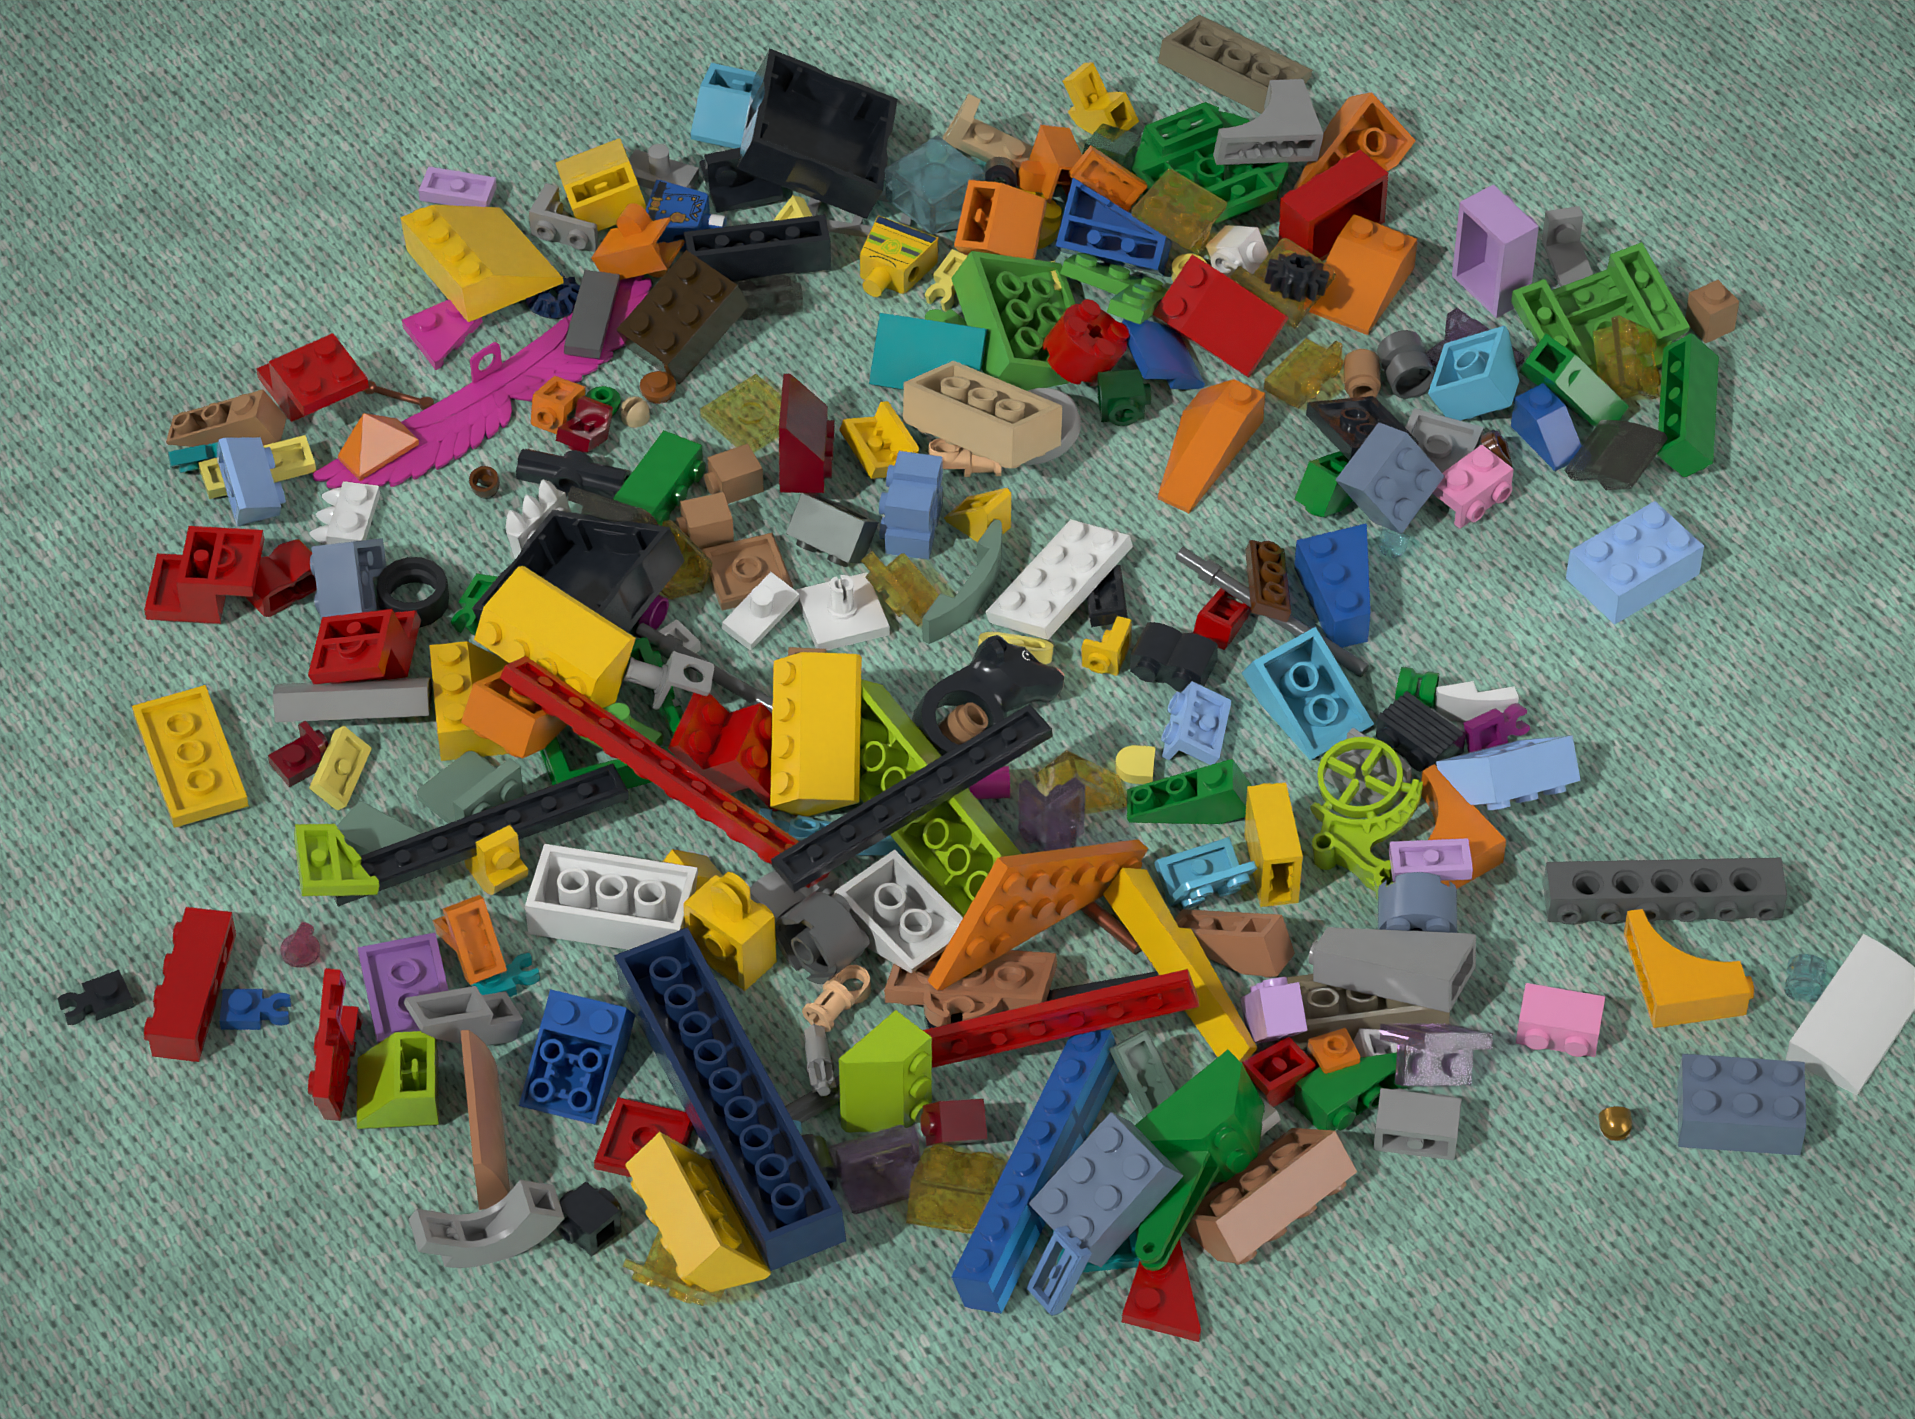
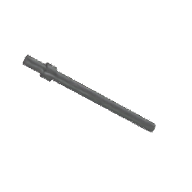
M1185 547L1179 550L1176 560L1198 573L1200 580L1210 586L1217 585L1251 607L1249 588L1224 573L1222 566L1211 559L1205 561ZM1290 615L1287 622L1267 617L1296 637L1312 629L1292 615ZM1321 635L1337 663L1359 677L1366 673L1369 668L1367 663Z
M641 623L636 629L635 636L639 638L647 637L649 644L656 647L660 655L667 659L675 651L709 662L684 647L683 641L671 634L665 636L645 623ZM714 664L713 682L753 705L763 703L772 713L773 699ZM690 667L691 669H693V670L697 671L698 673L702 674L698 669H696V668H694V667Z

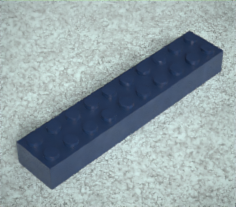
M688 927L614 955L619 986L769 1270L773 1271L846 1242L842 1209Z

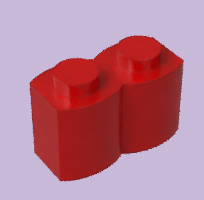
M295 539L278 545L269 556L261 557L253 597H245L264 617L277 614L289 607L295 600H300L317 590L316 578L310 568L312 552L299 539Z

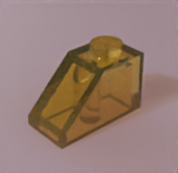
M1068 750L1034 775L1038 788V799L1046 809L1053 810L1066 817L1122 809L1127 806L1119 775Z

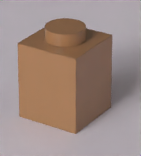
M1717 279L1689 292L1685 319L1690 328L1705 343H1708L1735 330L1740 301Z
M749 444L707 457L708 473L704 474V479L711 495L723 492L727 504L764 492L763 468Z
M723 492L680 501L681 517L676 518V527L679 538L687 539L691 552L734 542L733 518Z

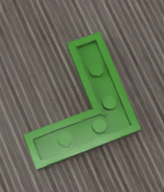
M1077 253V255L1073 254L1064 261L1060 272L1061 275L1115 294L1110 300L1107 313L1137 324H1142L1152 316L1168 291L1167 288L1163 287V283L1157 279L1134 277L1130 275V270L1118 265L1107 267L1097 263L1098 259L1091 255Z

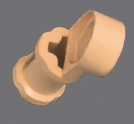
M941 438L929 443V455L943 457V469H964V477H970L971 473L993 472L995 476H1001V466L998 462L986 457L976 456L972 451L958 445L948 444Z
M848 965L836 976L834 975L831 980L824 983L823 992L813 1003H807L803 1007V1016L810 1025L816 1024L825 1027V1032H830L834 1027L833 1021L844 1009L848 1010L854 1004L861 1003L869 997L871 982L868 971L859 965ZM848 979H859L864 983L856 991H848L843 985Z

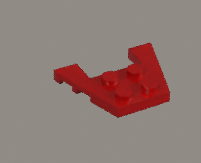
M330 968L324 969L319 1030L314 1040L315 1070H311L309 1074L308 1094L312 1095L314 1105L318 1107L324 1120L340 1121L350 1076H347V1071L351 1066L349 1058L355 1057L357 1045L354 1042L356 1030H361L364 1017L359 1007L343 1005L346 979L341 969Z

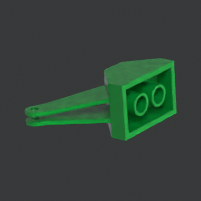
M1228 1049L1135 1124L1143 1135L1184 1175L1140 1224L1135 1253L1143 1267L1147 1270L1156 1271L1167 1264L1178 1240L1212 1182H1227L1235 1174L1246 1169L1249 1163L1258 1156L1265 1105L1243 1064Z

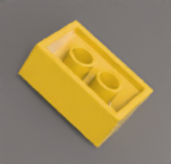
M468 641L429 645L441 761L456 760L468 751H474L481 757L508 754L502 746L490 739L477 736L473 729L461 723L473 683L502 671L508 662Z

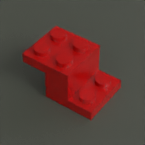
M334 333L272 359L268 364L256 368L257 377L291 422L369 388L367 376Z
M188 526L182 555L157 553L144 608L146 620L220 624L226 595L253 597L265 540L263 530Z
M393 609L322 617L308 672L313 685L342 681L408 677L421 623L416 610L394 613Z
M693 693L668 749L684 764L730 794L750 788L772 811H779L770 807L772 713L763 703L729 713L710 693L708 696Z

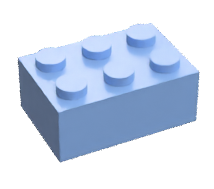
M1653 501L1571 549L1566 579L1615 625L1700 574L1704 545L1656 501Z

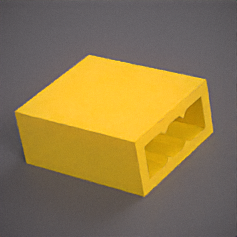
M1286 782L1275 784L1263 783L1256 786H1248L1244 835L1250 862L1255 861L1257 869L1253 872L1260 907L1299 903L1303 855Z

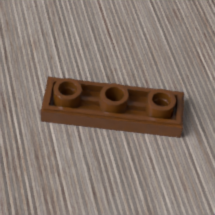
M1249 540L1245 554L1251 613L1287 622L1291 614L1285 550L1272 541L1259 542Z

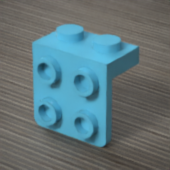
M1229 837L1173 854L1154 862L1169 905L1173 906L1182 903L1183 909L1205 902L1206 896L1217 891L1219 897L1240 891L1241 885L1250 881L1249 876L1257 869L1255 861L1239 865Z

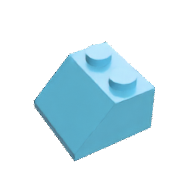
M1506 326L1444 343L1428 395L1445 417L1461 421L1495 410L1500 411L1512 405L1519 377L1509 330Z

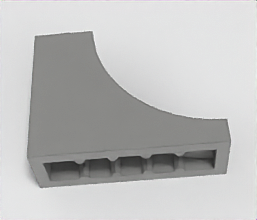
M1270 80L1264 112L1243 125L1219 129L1213 154L1216 165L1318 161L1324 134L1304 80Z

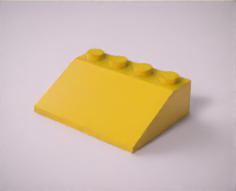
M430 205L400 217L406 250L448 300H451L467 322L564 283L563 277L500 207Z

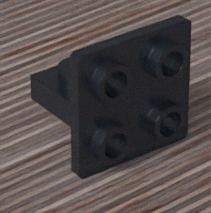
M740 148L705 154L704 160L699 162L701 173L717 213L780 201L783 199L782 188L780 185L737 169Z

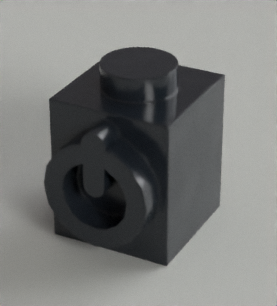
M584 1182L576 1190H570L565 1193L559 1202L564 1219L557 1226L559 1234L567 1243L573 1244L575 1242L591 1257L622 1232V1207L615 1196L606 1188H593L588 1182Z

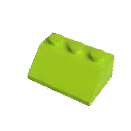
M897 1010L892 1012L839 1058L841 1128L845 1132L905 1131L914 1122L920 1123L923 1105L932 1103L931 1036Z

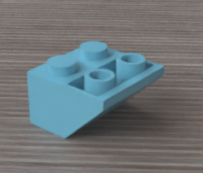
M715 63L710 64L699 89L691 129L692 140L734 149L741 147L756 72Z

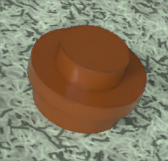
M650 372L640 381L641 394L646 400L654 404L667 402L676 391V381L667 372Z

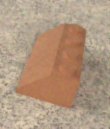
M1291 1128L1259 1152L1258 1156L1249 1163L1246 1169L1235 1174L1227 1182H1220L1205 1194L1184 1231L1217 1261L1235 1263L1236 1265L1244 1264L1257 1255L1256 1249L1264 1243L1283 1236L1287 1232L1286 1226L1294 1220L1304 1218L1313 1213L1317 1208L1316 1203L1324 1197L1334 1195L1344 1189L1346 1186L1345 1181L1356 1174L1357 1170L1336 1131Z

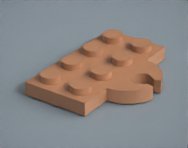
M1010 950L940 991H937L927 980L943 952L912 974L893 964L884 989L885 1003H899L906 1006L924 1005V1015L931 1024L938 1027L951 1024L950 1016L955 1013H963L964 1021L1046 1002L1057 968L1056 953Z

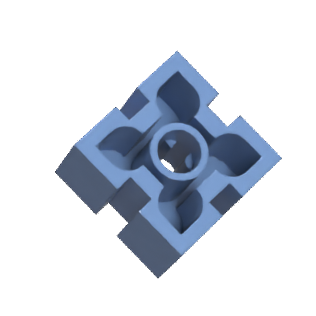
M899 451L895 465H889L886 476V487H889L888 493L882 492L879 503V514L885 515V517H882L879 538L885 539V554L929 560L935 538V529L938 526L943 506V486H941L943 457Z

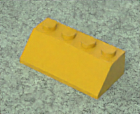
M525 566L518 567L483 607L474 637L476 642L508 663L527 656L602 708L616 702L636 639Z
M800 652L774 660L770 807L795 816L808 817L859 803L861 655Z
M659 1132L625 1164L633 1179L630 1183L633 1190L644 1200L647 1206L645 1210L647 1217L660 1230L663 1236L660 1238V1242L666 1251L674 1257L677 1263L675 1267L676 1273L687 1285L693 1286L696 1284L709 1292H715L764 1280L771 1274L710 1160Z

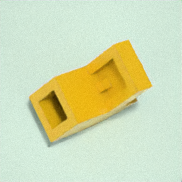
M1094 62L1083 63L1062 80L1074 105L1068 110L1070 117L1077 126L1098 139L1117 140L1139 122L1126 92H1107Z
M510 825L477 841V856L464 860L465 867L484 892L489 895H493L528 876V868L520 859L518 835Z

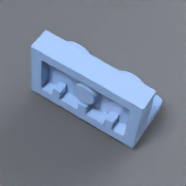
M1193 681L1181 693L1176 692L1168 705V712L1171 713V717L1161 737V741L1165 743L1162 757L1170 760L1178 751H1182L1209 765L1215 764L1220 758L1232 700Z

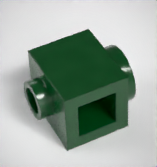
M1139 369L1098 372L1097 398L1101 422H1111L1117 426H1128L1137 420L1145 419V405H1151L1150 383H1143V377Z

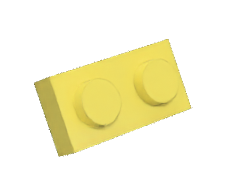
M342 726L336 729L309 789L336 810L346 807L372 748L347 727Z

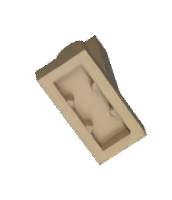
M968 93L944 133L934 159L948 164L956 149L986 163L994 157H1006L1015 164L1018 175L1021 163L1029 159L1033 146L975 119L974 116L981 99Z

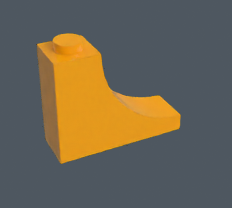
M1643 909L1627 911L1624 937L1653 1028L1744 1016L1747 1014L1749 1000L1754 999V985L1751 976H1745L1740 961L1720 962L1689 955L1665 941L1650 925Z

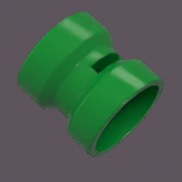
M1402 666L1398 677L1395 700H1398L1401 695L1403 696L1405 691L1410 692L1416 697L1419 680H1421L1419 697L1417 698L1433 709L1440 673L1428 671L1425 674L1416 673L1413 668Z

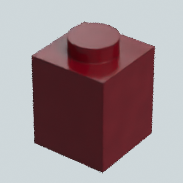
M984 1098L938 1101L923 1105L920 1127L922 1134L926 1136V1146L968 1144L986 1140L987 1128Z

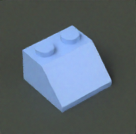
M261 437L219 439L217 461L236 525L241 526L279 516L281 504L286 503L281 482L274 483L270 469L275 468L271 448L263 447Z

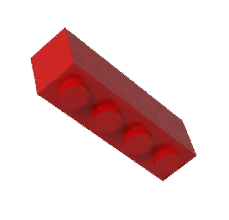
M186 907L182 921L175 923L173 929L174 948L172 953H167L163 964L164 981L162 985L156 986L153 999L155 1011L153 1017H147L144 1026V1040L149 1041L152 1057L193 1062L200 1061L236 938L232 912Z

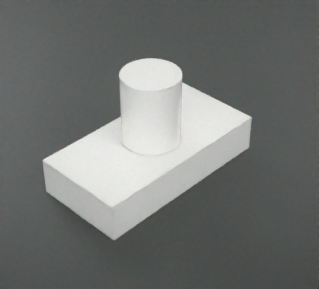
M770 572L722 622V629L743 646L752 650L799 601L800 594Z

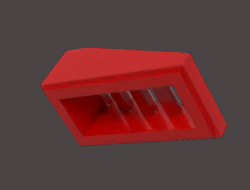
M1220 588L1198 613L1193 634L1209 638L1218 644L1219 649L1225 650L1250 615L1251 607L1245 603L1241 604L1227 598L1228 596H1234Z

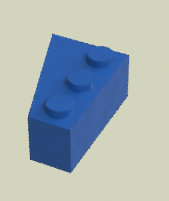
M1073 178L1055 246L1062 253L1071 255L1084 253L1096 257L1097 261L1164 276L1172 241L1165 234Z

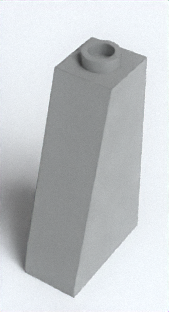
M1327 927L1320 940L1314 941L1310 948L1309 964L1313 965V982L1449 1013L1476 967V935L1469 933Z

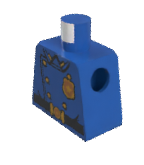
M656 179L646 212L652 221L668 217L671 219L657 240V244L679 240L685 241L684 232L726 227V216L710 214L709 196L706 193ZM685 243L679 252H685Z

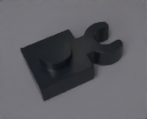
M120 970L81 983L83 993L81 994L69 992L57 998L61 1010L68 1007H76L74 1010L64 1013L67 1025L80 1023L87 1014L92 1012L98 1021L134 1007L133 998Z

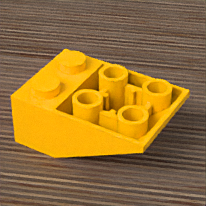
M620 138L555 163L575 218L596 224L597 231L617 225V219L628 204L635 203L646 210L645 200Z

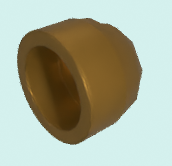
M1614 1106L1606 1108L1599 1113L1600 1129L1606 1138L1611 1141H1620L1630 1134L1632 1117L1629 1109Z

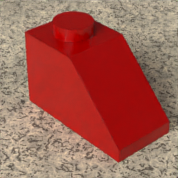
M1290 1037L1242 1062L1258 1094L1272 1107L1295 1095L1296 1082L1310 1074L1316 1066Z

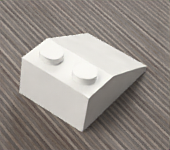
M895 849L834 891V894L838 893L847 900L850 905L849 913L854 918L858 927L867 934L870 942L867 948L911 974L946 949L963 919Z

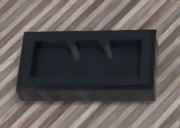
M1116 565L1087 597L1091 628L1114 624L1117 616L1128 619L1121 565Z

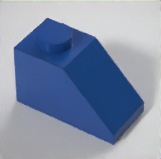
M1544 383L1514 398L1511 427L1554 471L1584 457L1585 452L1566 405Z

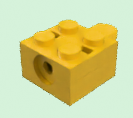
M727 872L720 878L715 874L683 903L685 928L688 927L707 964L743 991H746L777 963L775 916L766 905L762 903L757 904L751 900L750 887L738 875Z

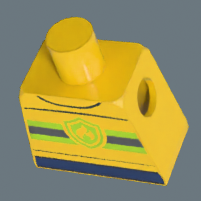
M878 215L860 253V277L865 280L862 284L864 291L873 297H879L885 288L905 294L937 264L938 237Z

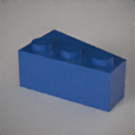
M1367 523L1296 540L1294 569L1326 637L1342 648L1368 642L1371 612Z

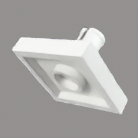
M867 572L854 576L840 575L841 579H838L836 576L829 582L796 589L800 594L799 607L816 648L826 649L827 651L890 635V626Z

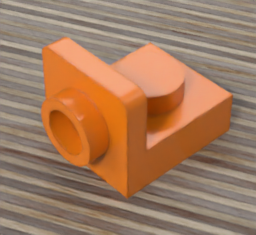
M554 375L533 394L531 425L557 435L558 427L567 422V415L577 407L578 399L585 396L586 387Z
M1346 1027L1308 1039L1307 1056L1316 1064L1312 1072L1320 1067L1322 1072L1327 1074L1360 1063V1054Z

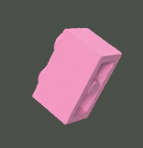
M1526 983L1516 1044L1526 1045L1535 1050L1550 1049L1562 1051L1575 1057L1584 1055L1595 1057L1605 996Z

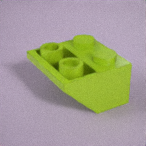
M421 1031L394 1032L357 1058V1129L439 1125V1057L436 1038Z

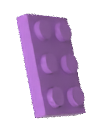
M436 933L357 947L377 1044L394 1032L420 1031L404 1005L405 999L407 997L449 991Z

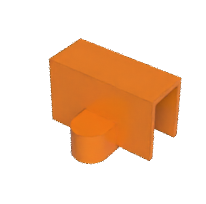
M1040 125L1030 158L1021 163L1017 175V186L1025 191L1043 193L1044 198L1048 201L1047 203L1051 202L1056 184H1061L1066 196L1069 195L1073 179L1070 177L1069 171L1082 156L1070 128Z
M631 203L625 207L617 219V228L610 229L591 259L600 272L620 274V280L644 274L661 278L674 262V258L685 241L679 240L657 244V240L671 221L670 217L652 221L642 206Z

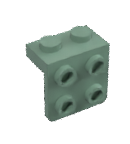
M474 751L464 753L417 790L418 800L448 824L524 795L521 766L509 758L499 767L495 768Z

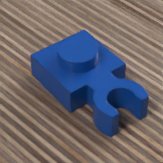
M223 989L219 1020L221 1030H261L262 1020H269L272 1024L279 1026L289 1024V1012L276 1011V1009L291 1007L290 994L276 993L269 998H264L263 989Z

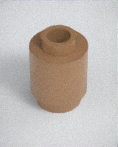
M1357 349L1348 353L1344 358L1345 391L1350 398L1374 396L1376 398L1381 389L1380 359L1371 350Z
M966 703L965 705L957 706L937 725L942 734L951 742L961 745L985 731L988 725V718L978 705Z

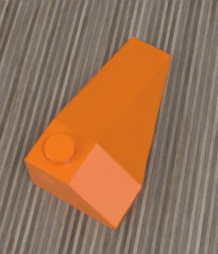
M1372 92L1350 96L1329 122L1323 133L1318 161L1307 162L1292 190L1302 186L1316 174L1323 173L1336 165L1342 158L1349 157L1358 150L1363 151L1383 169L1389 171L1399 164L1416 140Z
M1235 379L1203 388L1198 392L1182 412L1159 489L1158 500L1190 514L1263 423L1264 392Z

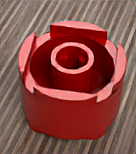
M1085 299L1082 303L1071 305L1066 309L1045 337L1043 350L1047 347L1050 355L1047 361L1052 369L1062 378L1076 385H1080L1083 381L1090 382L1091 385L1089 387L1097 386L1098 372L1111 371L1125 353L1129 330L1123 323L1116 321L1112 316L1103 311L1095 301Z

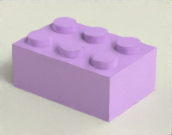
M1494 184L1460 201L1452 277L1493 316L1498 318L1515 309L1511 303L1513 290L1532 284L1539 226L1531 216H1527L1514 204L1508 195H1504Z

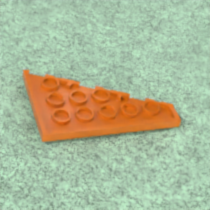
M1136 839L998 857L927 981L937 991L943 990L1102 897L1122 868L1141 869V861L1148 848L1140 840Z

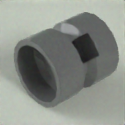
M1401 330L1385 337L1378 345L1377 355L1393 393L1399 398L1408 399L1428 392L1435 370L1430 358L1426 355V349L1420 335L1414 331Z

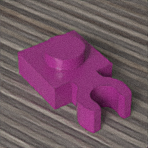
M1519 703L1508 706L1503 713L1494 708L1464 722L1468 753L1508 743V736L1512 734L1515 736L1526 734L1530 730V726L1522 720L1517 721V719L1527 714V709Z

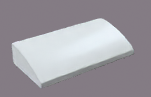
M1863 934L1789 1041L1786 1060L1805 1062V1069L1858 1096L1915 1011V967L1885 945Z

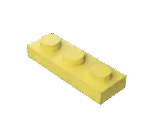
M306 435L263 446L264 448L270 447L273 454L275 468L270 469L274 483L316 471L315 461ZM217 458L199 462L200 473L209 499L227 495Z

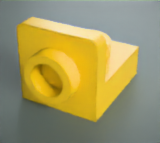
M1117 616L1112 629L1105 630L1101 642L1084 639L1081 646L1082 667L1089 668L1095 673H1108L1118 676L1132 643V620Z

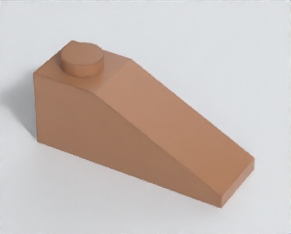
M1182 909L1174 919L1179 928L1192 929L1207 958L1243 975H1258L1267 978L1277 977L1295 955L1282 915Z

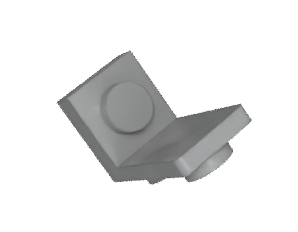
M545 183L529 211L531 235L545 241L551 240L566 244L578 250L584 249L595 252L599 247L597 225L562 215L563 203L560 202L559 187Z
M1580 206L1545 211L1542 243L1559 287L1593 275L1580 242L1583 213Z

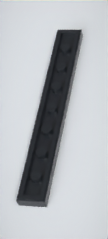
M1028 704L771 859L772 867L795 893L1053 737L1052 728Z
M612 763L361 855V866L370 877L375 875L379 880V892L477 856L476 842L508 825L514 829L518 835V840L629 800V791L615 765ZM369 895L333 896L339 907Z

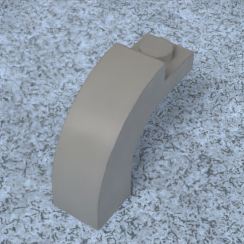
M519 1180L500 1202L485 1210L471 1214L456 1215L416 1209L410 1216L409 1222L418 1252L441 1255L444 1267L469 1268L505 1260L532 1248L545 1239L562 1222L564 1215L554 1185Z

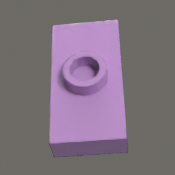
M428 167L419 188L420 201L443 205L489 207L497 188L496 177Z
M1468 838L1390 842L1389 857L1393 883H1395V876L1412 872L1435 874L1440 876L1441 881L1472 879L1473 867Z

